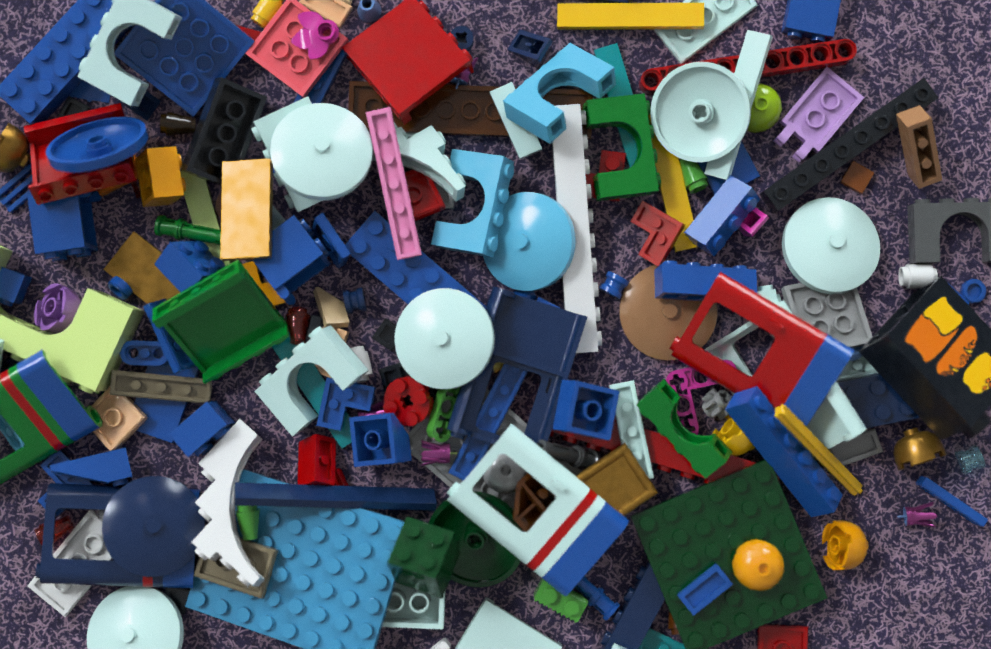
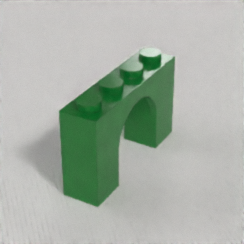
M645 93L586 100L582 105L583 110L586 112V129L610 126L620 127L630 133L637 146L636 160L630 168L597 173L593 177L596 202L653 195L658 192L659 187H661V177L659 173H656L655 163H657L658 157L656 149H653L652 146L654 129L652 124L649 125L648 115H650L651 109L649 101L645 98Z

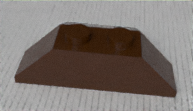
M527 473L516 484L512 519L523 532L529 531L552 504L556 496L532 475Z

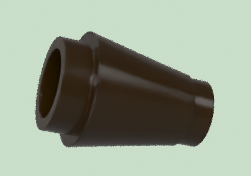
M171 112L161 114L160 133H164L166 136L194 133L196 130V118Z

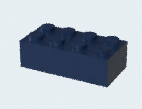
M880 374L838 382L867 428L920 418Z

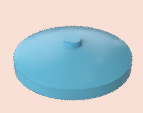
M520 192L510 195L504 206V220L499 229L498 247L494 252L493 258L483 256L484 261L492 275L507 287L520 291H535L547 288L565 274L572 262L576 245L573 223L567 211L549 196L534 192Z

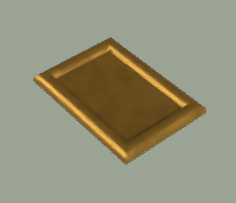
M623 443L576 475L579 480L623 516H626L658 494V491L626 443Z

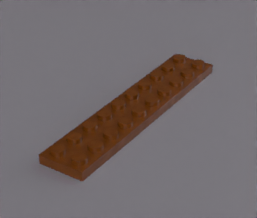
M349 81L348 111L356 115L365 124L368 131H370L366 112L388 108V106L368 82ZM444 85L409 112L412 120L405 125L392 112L393 120L397 127H402L408 133H418L432 125L436 132L440 131L443 135L509 137L490 95V91L499 88L496 86L459 85L456 89V85ZM552 89L543 99L554 106L580 104L581 110H583L582 105L586 100L593 99V95L584 90ZM582 125V134L587 135L588 140H591L592 129H586L585 125Z

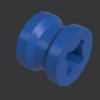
M608 271L606 274L607 279L604 283H601L599 289L620 300L623 288L628 286L629 282L621 276Z

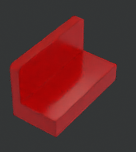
M314 434L301 440L298 449L297 484L335 486L336 440L319 434Z

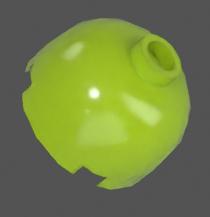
M762 83L758 84L747 131L752 133L764 132L772 128L779 120L782 111L781 98L771 86Z

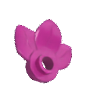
M302 12L298 14V19L303 28L291 39V43L300 49H308L310 60L321 58L327 53L329 45L338 39L339 28L335 22L324 20L317 12ZM330 29L331 34L327 37L323 36L324 31Z

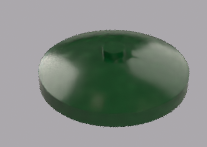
M474 491L520 529L512 519L513 509L508 504L491 494ZM447 499L437 507L431 516L429 524L453 531L455 536L460 538L458 545L460 556L450 578L451 580L469 587H488L504 581L518 567L520 560L447 501Z

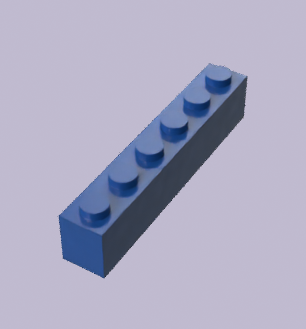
M758 386L734 393L725 410L767 463L773 467L775 473L811 517L834 513L843 494L811 453L775 417V408Z

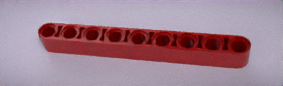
M840 39L769 50L766 59L774 60L776 68L771 69L765 63L761 78L842 66L855 57L857 47L852 40ZM838 48H844L848 53V57L840 56ZM814 52H821L824 56V61L816 60ZM740 55L697 62L718 64L735 73ZM790 55L797 56L800 59V64H793L790 61ZM688 63L646 70L639 80L640 90L647 95H653L661 81L670 72ZM652 77L656 80L657 85L649 87L645 84L644 79Z

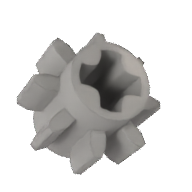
M713 388L702 398L704 401L702 408L708 417L715 418L718 416L722 420L729 415L725 408L730 402L731 396L725 390L717 392Z

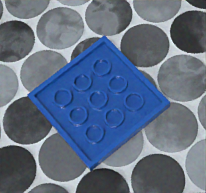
M155 0V3L183 17L172 40L163 38L141 25H135L114 51V54L194 117L207 101L215 78H225L255 40L206 0Z

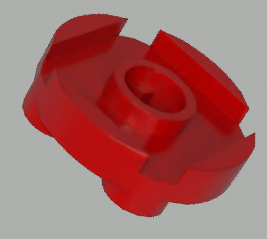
M411 376L400 377L388 385L384 395L385 403L383 404V409L385 413H394L402 425L414 426L425 420L433 409V397H430L428 391L430 388L419 383ZM410 395V401L413 402V405L407 406L404 397Z

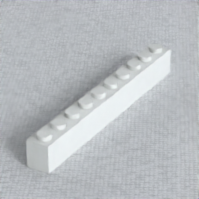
M580 104L557 105V108L564 111L567 129L552 141L556 201L570 216L576 236L572 262L562 276L564 310L587 316L576 353L598 352V346H602L601 331H597L596 322L600 321V308L595 307L594 297H599L598 282H593V272H597L596 258H591V248H595V236L589 230V223H593L592 208L588 209L587 199H591L592 195L591 184H586L585 175L590 174L589 159H584V150L588 149L587 135L582 134V125H586V112L581 110Z

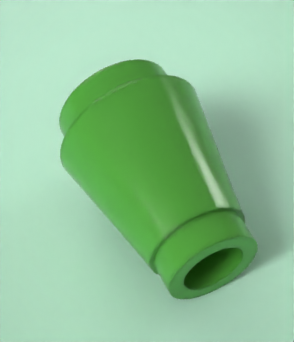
M681 159L680 165L685 188L689 189L690 193H697L707 188L708 177L704 174L698 163Z
M237 505L235 514L243 540L257 539L260 508H257V506Z

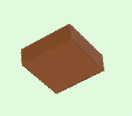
M852 161L840 183L861 195L874 172Z

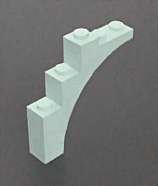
M394 122L403 166L412 168L431 178L443 187L455 202L463 198L466 183L461 174L455 173L452 169L451 161L444 154L446 140L440 131L436 132L433 126L430 125L408 138L402 127L398 128ZM372 144V161H376Z

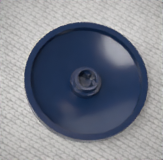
M163 476L142 477L123 486L111 498L102 521L103 540L110 556L125 570L146 577L164 576L185 566L196 554L194 550L197 547L192 541L205 528L204 517L198 512L200 507L195 503L198 500L197 497L184 484Z

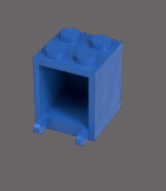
M88 192L40 205L36 204L32 194L27 195L35 254L44 256V259H52L55 262L67 260V255L76 256V258L90 257L91 252L98 251L92 203L99 202L102 199L98 192Z
M295 215L272 231V258L252 259L278 295L290 306L296 303V298L292 293L331 264L327 259L330 256L327 249L318 238L313 241V238L316 236L304 219L298 221Z

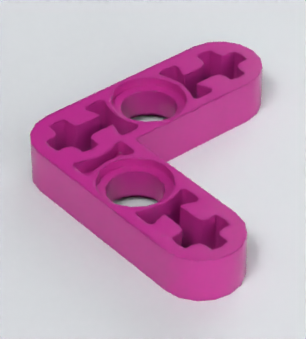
M723 360L724 362L736 368L735 364L732 361ZM691 367L674 370L668 374L666 382L677 392L676 385H671L670 380L674 379L675 374H678L679 378H684V382L680 386L682 391L687 389L688 394L679 395L690 403V407L686 412L677 410L678 416H687L692 413L693 418H688L689 425L695 427L692 433L698 435L699 424L691 390L718 383L709 378L704 383L697 382L694 378L696 370ZM682 419L680 422L685 427L684 419Z

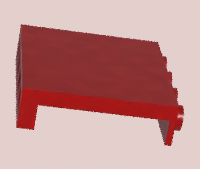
M404 0L342 47L348 60L386 105L391 107L392 112L403 125L412 120L409 114L411 110L465 69L471 74L474 72L471 64L473 58L466 49L461 50L457 46L459 43L451 32L447 34L443 30L444 26L436 16L431 17L428 7L422 0L419 2L417 0Z
M121 103L24 126V133L30 143L33 184L28 185V188L37 205L137 181L133 155L116 164L85 172H62L55 170L50 166L46 156L47 146L56 137L76 126L104 118L127 117Z

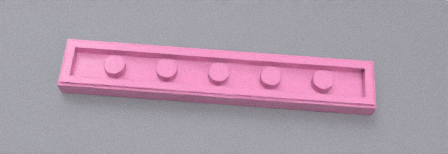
M391 107L366 112L397 260L420 256L422 252Z

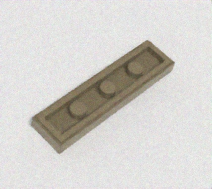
M112 370L110 395L206 403L211 401L213 380L204 384L203 378Z

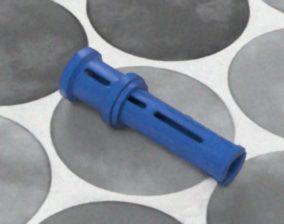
M585 576L574 587L588 600L587 605L593 606L603 615L605 621L620 606L618 602L614 603L604 593L603 588H597Z

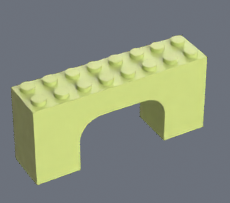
M1 245L0 270L2 267H6L13 252ZM88 288L72 323L67 329L58 334L42 331L40 327L7 313L0 306V339L4 340L3 351L12 353L10 356L12 359L21 362L43 349L47 360L64 382L78 383V388L87 393H100V391H106L110 387L112 370H118L122 362L120 351L124 343L132 340L145 311L102 291Z

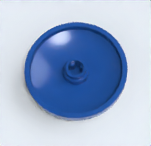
M110 117L76 126L56 137L47 146L46 156L50 166L58 171L85 172L116 164L134 155L145 146L149 135L144 122L137 118Z

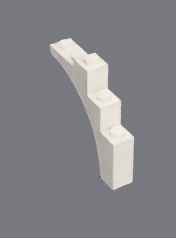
M239 419L198 463L204 468L201 473L213 483L195 502L200 507L198 512L210 523L198 534L192 543L197 547L194 551L205 561L208 558L216 561L222 556L219 559L220 562L230 570L235 568L240 573L237 577L242 583L248 587L250 585L259 587L265 579L250 562L242 547L237 531L235 483H239L242 471L250 455L262 441V438Z

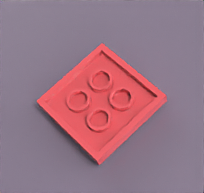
M286 0L245 54L301 97L305 98L349 40L339 32L338 39L329 45L328 51L324 56L310 60L308 49L304 50L296 47L291 43V39L303 28L298 19V14L312 11L297 0ZM325 30L323 36H329L331 30Z

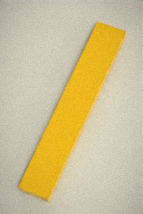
M558 3L557 30L704 29V3Z
M648 115L649 125H650V124H652V123H651V116ZM654 133L652 146L657 151L658 160L655 163V167L661 177L660 191L665 212L685 224L684 229L674 244L675 252L697 248L698 246L694 245L684 233L694 220L679 158L666 150Z

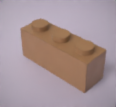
M920 105L897 113L896 117L908 176L919 189L942 181L932 118Z

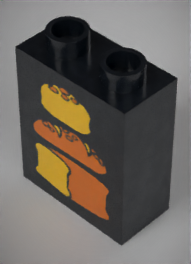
M940 276L913 292L859 352L940 440L960 432L969 439L984 430L991 421V418L985 412L991 405V329L946 280Z

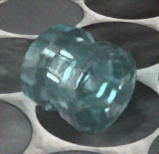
M976 445L970 446L966 451L960 450L955 452L959 467L965 475L970 474L973 469L985 468L984 457Z

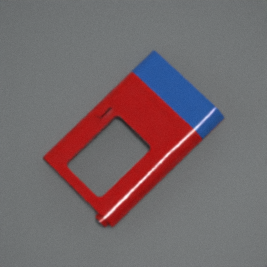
M722 272L715 279L682 337L679 338L677 336L669 348L673 351L671 356L733 393L758 386L774 408L781 405L787 406L806 427L854 352V349ZM713 303H720L774 335L775 341L754 375H746L694 344L693 337Z

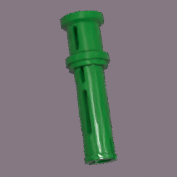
M162 214L155 221L154 232L157 236L167 235L174 237L176 240L187 238L221 245V230L193 225L182 218L178 220L169 219Z

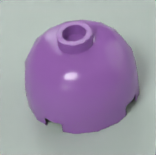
M55 283L44 289L42 293L46 295L42 301L37 300L34 310L35 324L41 327L40 330L52 334H58L69 327L81 304V299L75 291Z

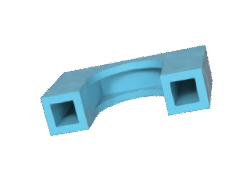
M569 43L503 100L506 118L550 144L567 128L564 111L545 101L543 97L554 88L576 86L597 98H602L616 85L614 66Z
M452 149L450 156L452 169L456 174H461L464 179L479 181L484 189L485 202L480 214L469 223L454 224L436 221L431 245L446 250L493 258L494 252L498 247L499 229L504 220V206L509 198L508 188L510 179L514 175V161L500 155Z

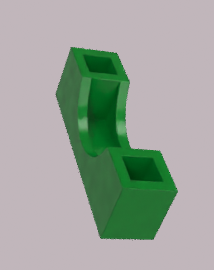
M663 379L641 398L637 406L641 414L645 418L650 419L657 427L658 432L662 436L667 437L674 445L675 450L691 463L694 471L706 479L727 462L732 451L716 434L707 436L697 435L682 425L677 413V406L681 397Z

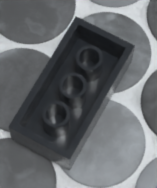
M223 77L215 78L180 170L222 187V162L244 160L253 136L251 128L255 127L253 121L260 118L267 97Z

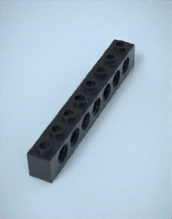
M923 78L759 194L772 214L776 213L898 127L897 113L919 105L925 108L939 97L926 79Z

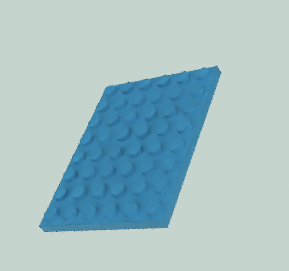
M243 469L239 483L289 484ZM257 506V508H260L258 538L251 541L278 549L265 597L261 599L194 576V589H190L185 605L187 608L303 649H376L396 583L387 562L404 521L362 508ZM236 517L237 531H238L239 537H242V534H241V531H240V527H239V524H238V521H237V517Z

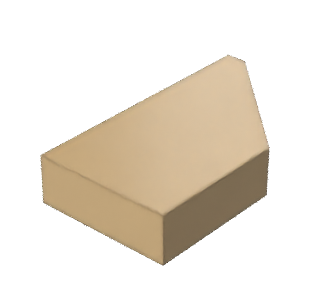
M315 287L313 293L324 328L330 325L333 328L348 327L350 321L344 302L320 287Z

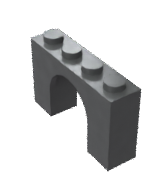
M953 198L939 199V203H930V199H917L914 204L907 206L909 264H935L940 262V230L943 223L952 215H963L976 223L981 233L982 263H991V198H988V202H979V198H966L964 202L955 203Z

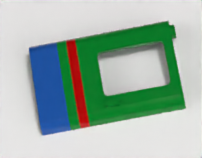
M43 349L0 374V414L25 444L22 448L0 460V485L102 427L101 417L95 408L90 405L87 407L82 405L49 363Z

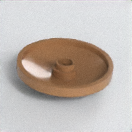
M652 265L635 275L625 288L619 305L621 327L629 342L644 355L658 360H678L671 356L673 351L669 348L677 336L679 338L682 337L702 301L655 298L654 270L658 266ZM713 303L693 337L694 344L701 348L707 343L715 329L718 311L717 303Z

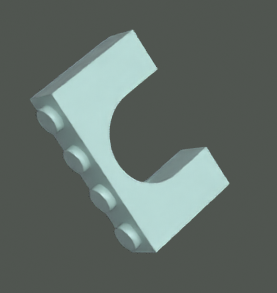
M112 0L113 5L110 11L104 14L101 20L102 27L98 35H95L90 42L91 50L88 56L83 58L79 65L80 72L77 77L130 106H139L149 84L120 67L114 54L115 41L125 28L132 25H141L163 38L172 40L183 17L152 0Z
M308 96L253 121L255 127L251 128L257 142L262 140L266 148L262 151L265 159H271V140L278 124L295 109L312 104ZM273 173L279 187L283 186L284 184L276 173ZM284 185L288 193L284 198L289 208L295 207L297 212L323 201L299 196Z
M331 325L325 328L319 326L309 334L311 339L306 344L302 342L292 350L294 355L290 359L286 357L275 366L277 371L264 376L259 381L261 386L255 390V393L292 437L303 431L318 417L317 413L298 390L297 374L304 363H314L321 366L342 391L354 385L369 371Z

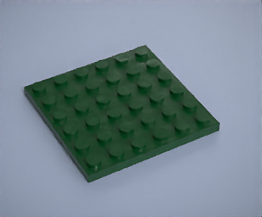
M765 459L630 515L685 649L710 648L827 599L774 469ZM754 539L767 541L781 553L784 562L783 576L778 584L771 589L763 591L751 590L742 585L735 577L732 560H734L737 548L746 541ZM716 563L733 585L693 616L677 596V593Z

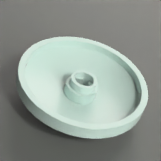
M710 62L688 63L670 72L657 87L651 103V123L659 142L676 157L691 162L716 160L731 152L745 136L751 118L749 95L741 80L727 68Z
M327 103L309 104L295 109L278 124L271 140V160L276 175L292 192L312 200H332L349 194L363 182L372 162V141L362 121L345 108Z
M825 197L807 202L790 217L783 231L782 252L789 270L806 287L824 294H842L856 289L873 274L880 257V240L873 222L859 207L842 199Z
M434 289L413 299L400 315L395 330V349L401 365L413 379L432 388L453 389L470 383L487 367L494 350L495 333L488 312L475 298L455 289Z
M131 586L120 588L109 594L94 611L87 631V649H182L184 626L179 609L169 596L156 588Z

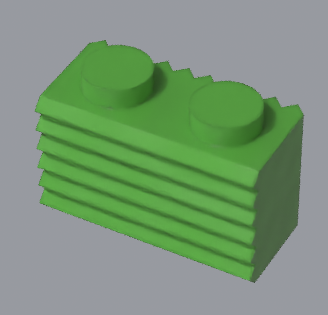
M544 579L540 580L533 594L534 600L539 601V604L547 605L548 609L556 610L557 613H561V616L565 615L566 618L569 617L570 621L574 620L575 623L579 621L588 604V600L583 595L573 590L564 597Z

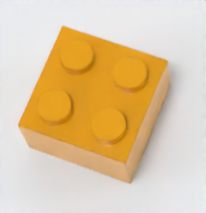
M176 146L146 148L135 159L143 207L171 205L184 196L186 183L185 179L181 178L182 158L179 153L177 154Z

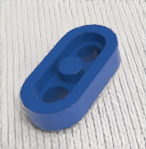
M127 341L120 351L121 359L128 365L163 366L168 363L164 351L161 358L156 357L158 349L163 351L159 341ZM136 348L138 350V356L134 358L132 357L131 352L133 349Z

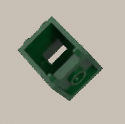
M406 517L387 562L395 582L442 599L460 556L458 546L460 538H457L453 531Z

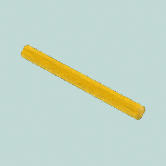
M781 405L775 408V417L851 495L855 496L858 493H862V484L787 406Z

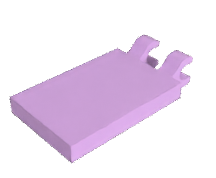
M826 67L779 122L785 128L773 142L781 147L792 134L796 136L803 144L793 154L792 158L799 163L811 150L817 154L864 97L830 68Z

